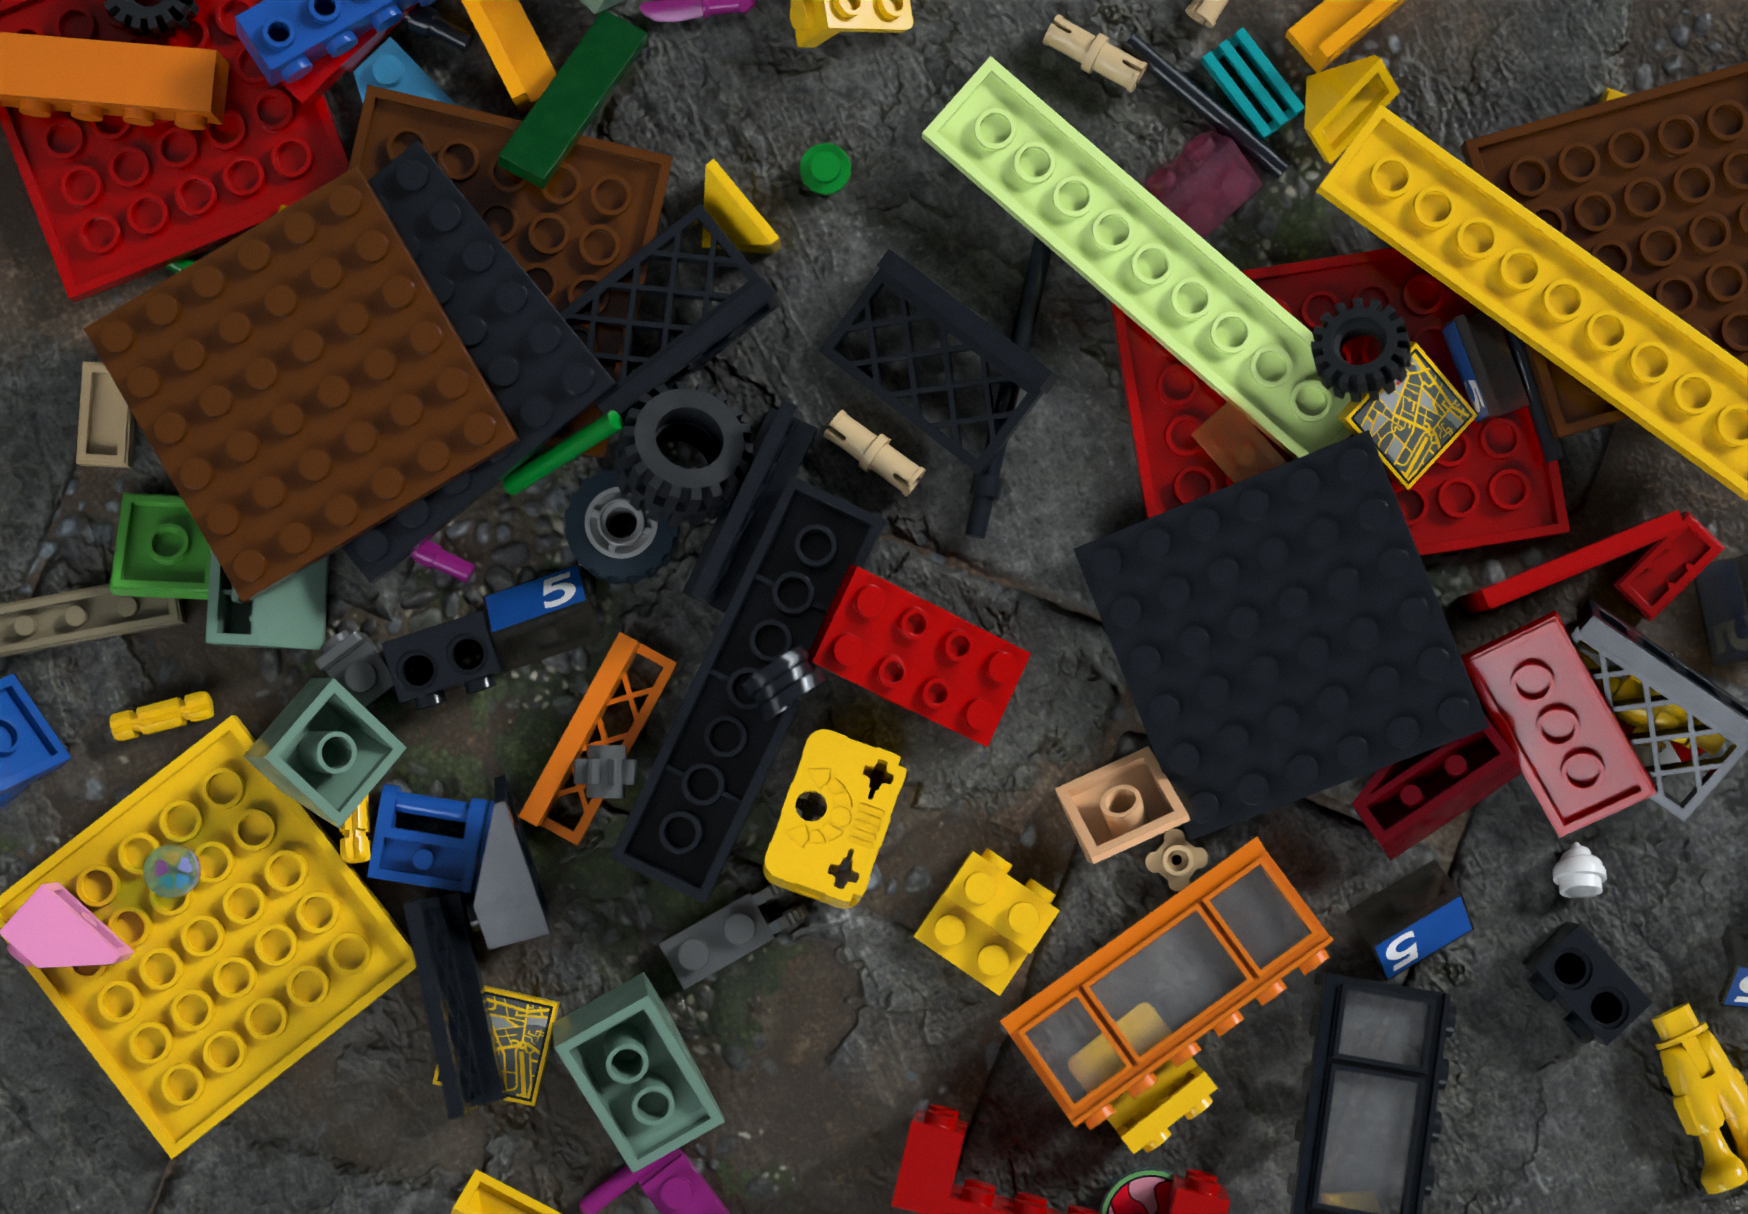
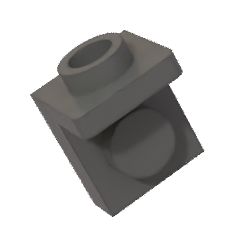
M344 630L321 646L324 654L314 663L320 671L327 672L330 678H334L366 709L395 688L387 661L366 633L355 631L349 634L347 630Z

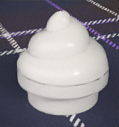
M1578 842L1573 843L1570 849L1563 853L1560 861L1555 864L1552 870L1553 882L1559 885L1560 895L1568 898L1597 896L1602 893V883L1607 879L1606 869L1602 861L1598 857L1591 855L1589 848L1581 846Z

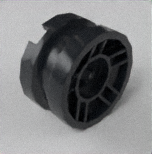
M803 645L781 656L740 686L747 698L754 697L759 704L757 713L763 722L768 721L795 704L826 681L819 669L813 670L807 662L810 655Z

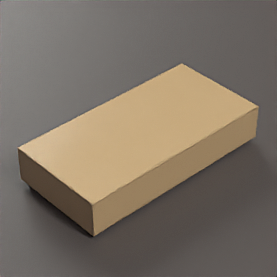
M83 362L76 464L80 466L132 468L136 419L104 363Z

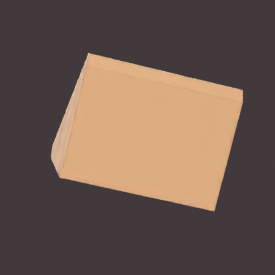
M1149 746L1055 788L1086 860L1092 864H1096L1190 821L1185 807L1165 773H1162L1159 763Z

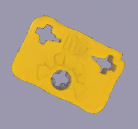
M821 729L813 732L804 746L798 768L791 782L776 829L765 855L763 873L766 879L775 886L837 908L849 909L856 906L867 889L872 868L882 846L894 805L906 777L907 769L899 766L901 757L893 752L879 747H872L831 730ZM874 769L884 772L882 781L885 783H882L879 789L875 791L872 799H869L868 795L871 788L869 787L870 778L867 776H871ZM808 800H814L818 803L817 810L824 813V816H814L812 821H806L802 819V811L796 808V805H805ZM846 857H850L848 877L856 882H847L844 889L834 886L835 877L829 874L828 871L836 873L840 866H843Z

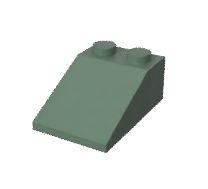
M644 972L552 1023L555 1050L632 1173L639 1171L725 1122L722 1112L674 1021Z

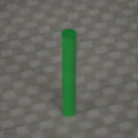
M609 411L503 479L504 489L513 496L522 492L621 430L624 426L622 417L616 411Z

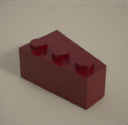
M1486 716L1485 718L1490 728L1379 769L1353 801L1352 805L1360 819L1390 861L1522 773L1515 754Z

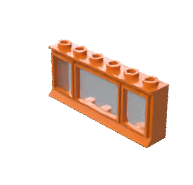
M1256 836L1008 1014L1000 1022L1072 1125L1077 1128L1085 1122L1089 1130H1092L1116 1112L1110 1103L1128 1091L1130 1096L1135 1099L1156 1084L1159 1080L1153 1072L1164 1064L1171 1061L1175 1068H1178L1199 1053L1202 1049L1196 1041L1207 1033L1214 1030L1218 1037H1221L1244 1020L1239 1010L1257 999L1261 1006H1264L1285 991L1287 987L1282 979L1298 968L1305 976L1328 960L1330 956L1325 951V948L1330 946L1334 939L1327 933L1268 854L1258 836Z

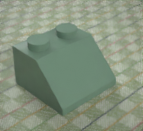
M310 678L243 757L281 792L335 827H341L407 747L334 678Z

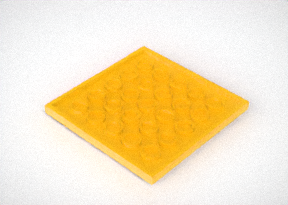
M231 715L0 895L1 930L42 884L59 882L135 952L129 960L115 964L37 968L34 965L32 967H25L171 1159L184 1152L417 969L411 941L351 863H345L342 860L340 849L311 811L281 792L243 757L256 740L236 715ZM179 851L182 857L173 866L165 859V855L167 852ZM184 857L191 859V864L194 865L193 872L187 873L179 869ZM158 860H164L170 868V871L162 876H158L155 873ZM173 874L174 889L168 890L166 886L160 885L159 881L162 877ZM177 874H188L191 876L192 880L189 884H186L185 888L180 889L177 886Z

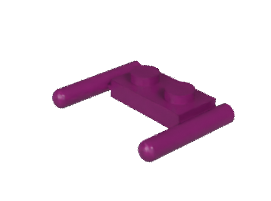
M680 1148L635 1173H632L627 1164L624 1165L579 1202V1207L583 1214H597L635 1183L639 1182L642 1190L660 1214H731Z

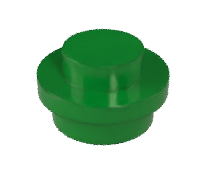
M831 143L814 145L805 152L801 159V179L805 186L816 194H835L842 190L850 179L851 163L849 157L837 145Z

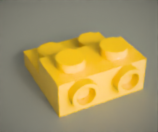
M986 848L982 856L971 850L913 937L1000 996L1027 955L1032 953L1060 910L1050 904L1056 896L1054 893L1032 878H1029L1024 886L1010 877L1007 873L1013 865L990 849Z

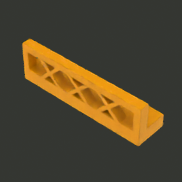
M461 0L519 113L522 114L532 109L557 73L519 0Z
M1324 0L1288 29L1285 37L1312 69L1319 73L1407 0Z

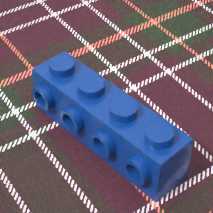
M263 0L235 16L236 34L271 87L282 80L290 84L307 75L313 69L312 63L327 54L335 58L351 50L358 43L357 37L375 28L377 32H381L390 28L403 17L402 11L418 2L422 7L427 6L437 0Z

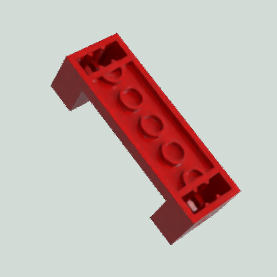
M929 1104L926 1111L918 1109L911 1120L891 1206L920 1214H1099L1095 1210L1076 1205H1068L1067 1212L1046 1207L1048 1201L1046 1198L1025 1192H1017L1015 1199L995 1194L996 1186L979 1180L965 1179L964 1186L954 1184L968 1122L958 1119V1110L936 1104ZM1186 1169L1185 1176L1172 1174L1164 1214H1228L1230 1199L1225 1187L1220 1186L1221 1184L1217 1182V1176L1199 1170Z

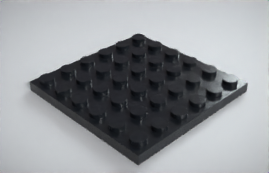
M418 140L368 180L520 441L344 545L342 549L367 580L373 584L618 386Z
M1369 430L1073 549L1161 771L1167 776L1189 815L1190 821L1183 823L1189 841L1490 728Z

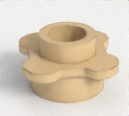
M1170 829L1164 833V842L1158 846L1156 851L1147 854L1145 865L1150 872L1159 873L1166 878L1172 890L1181 891L1190 885L1189 878L1198 868H1203L1207 865L1208 855L1205 849L1201 847L1195 848L1186 841L1183 831ZM1174 855H1179L1181 857V863L1179 865H1174L1172 863V857Z

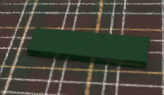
M603 10L499 153L498 166L544 189L647 44L648 33Z

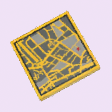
M1409 341L1412 358L1411 366L1406 367L1407 376L1403 383L1395 379V391L1388 395L1384 388L1378 390L1379 400L1371 402L1369 393H1361V403L1350 401L1337 415L1353 436L1367 430L1370 431L1386 473L1399 488L1409 490L1478 416L1416 342Z
M484 985L508 1096L504 1100L535 1107L553 1035L552 1023L556 1021L560 1002ZM436 1066L432 1084L442 1086L438 1066Z

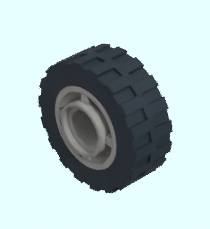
M605 468L597 471V475L589 479L587 477L580 483L581 487L577 492L573 491L569 498L568 510L565 509V537L570 550L579 564L588 570L592 576L600 580H607L611 584L620 585V582H629L630 585L640 583L639 580L648 577L650 579L657 575L656 571L662 566L666 567L671 561L670 557L673 551L677 550L679 544L678 537L679 533H681V527L668 526L669 519L659 516L657 522L647 518L649 510L644 507L636 511L629 504L632 494L622 495L617 486L620 476L614 475L613 469L606 470ZM619 514H629L637 520L635 531L625 538H617L609 533L611 520Z

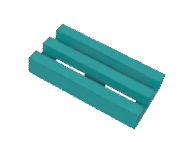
M1244 27L1236 31L1230 39L1220 43L1215 50L1205 54L1200 61L1255 134L1263 141L1300 114L1305 108ZM1239 47L1287 109L1283 112L1235 48ZM1223 57L1226 58L1273 119L1271 122L1266 124L1220 64L1219 60Z

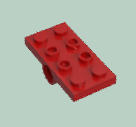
M850 564L808 652L810 657L807 661L863 687L891 703L988 747L1031 653L859 566Z

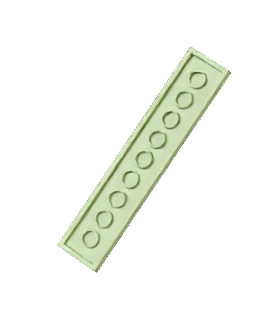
M990 56L922 132V138L1294 460L1350 437L1352 433L1337 417L1351 401L1350 393L1346 392L1344 398L1341 399L1334 395L1333 387L1327 390L1322 384L1321 377L1317 374L1311 351V342L1314 341L1312 332L994 58Z

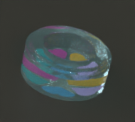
M165 845L155 849L148 856L143 874L145 882L152 892L161 897L174 898L183 896L195 888L200 879L201 866L197 856L189 848L182 845Z

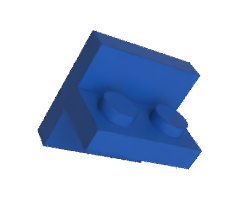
M14 674L0 679V809L8 806L32 781L62 768L72 758Z

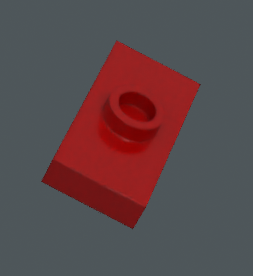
M1684 511L1680 514L1685 524V527L1682 528L1683 531L1651 543L1610 584L1646 621H1652L1726 548L1689 511Z

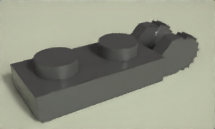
M771 884L753 895L751 892L747 893L659 943V946L685 990L775 939L776 933L810 914L804 904L800 906L795 905L783 912L782 916L768 923L759 905L771 898L776 899L789 891Z

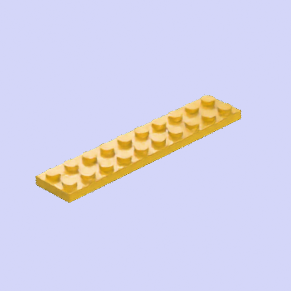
M1380 104L1316 192L1742 499L1748 500V366Z

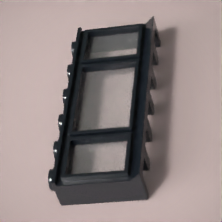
M1327 972L1316 973L1315 984L1322 985L1318 1015H1312L1309 1027V1035L1315 1036L1311 1067H1305L1302 1076V1088L1307 1089L1303 1120H1297L1294 1139L1300 1142L1296 1173L1289 1174L1287 1183V1194L1292 1195L1290 1214H1422L1424 1196L1430 1197L1435 1181V1167L1429 1164L1431 1143L1438 1142L1442 1128V1114L1440 1111H1436L1438 1090L1445 1089L1449 1076V1061L1443 1058L1445 1037L1451 1038L1456 1023L1455 1006H1450L1451 994Z

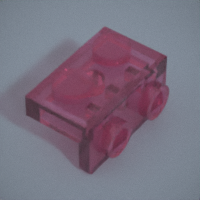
M1208 131L1192 138L1184 146L1182 155L1168 167L1154 172L1145 183V189L1203 239L1263 186V183L1234 140L1213 131Z

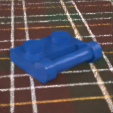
M385 784L379 802L367 877L473 893L474 877L489 801L472 798L470 802L420 795L402 792L401 786ZM398 812L466 823L464 838L396 828Z

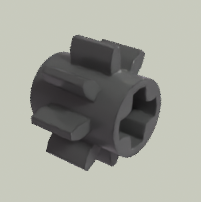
M587 745V759H574V784H586V798H625L626 785H638V760L626 759V746Z

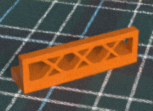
M619 632L522 808L519 817L536 827L542 826L579 846L605 798H592L589 802L588 798H586V784H576L574 787L563 790L572 772L574 776V759H580L583 752L587 751V745H610L623 740L621 745L626 746L627 759L676 670L678 663ZM638 653L662 666L663 669L653 687L633 692L627 672ZM623 681L626 695L613 698ZM648 695L640 711H638L635 698ZM629 701L634 719L632 726L627 733L608 738L602 718L608 706ZM598 726L601 740L588 744ZM578 792L584 813L575 830L548 817L559 797Z

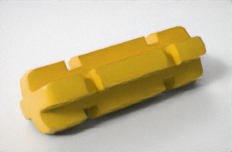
M199 691L185 695L184 700L176 697L137 707L136 712L126 710L114 713L110 716L109 723L114 739L125 741L139 737L140 732L143 735H148L187 725V720L199 722L210 719L214 716V705L208 692Z
M369 794L344 824L339 827V832H342L344 838L340 839V857L345 863L356 864L370 860L371 840H368V837H366V834L370 833Z

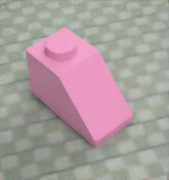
M59 882L42 884L0 930V934L9 942L6 946L8 952L16 960L28 967H32V965L37 968L115 964L129 960L135 953Z

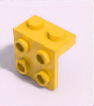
M790 0V22L795 29L798 48H815L839 32L904 33L913 26L910 0Z
M1147 1002L1138 1003L1115 1021V1024L1139 1057L1173 1033L1156 1010ZM1102 1032L1068 1059L1070 1072L1087 1094L1126 1067ZM1193 1058L1178 1068H1175L1171 1061L1167 1062L1153 1072L1159 1081L1135 1099L1127 1091L1110 1103L1116 1112L1107 1120L1133 1154L1142 1148L1146 1153L1153 1151L1171 1135V1132L1168 1130L1169 1126L1183 1115L1188 1120L1193 1119L1213 1102L1209 1095L1218 1088Z

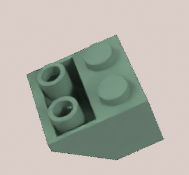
M211 550L205 643L228 647L322 651L321 646L325 643L330 554L249 603H244L240 600Z

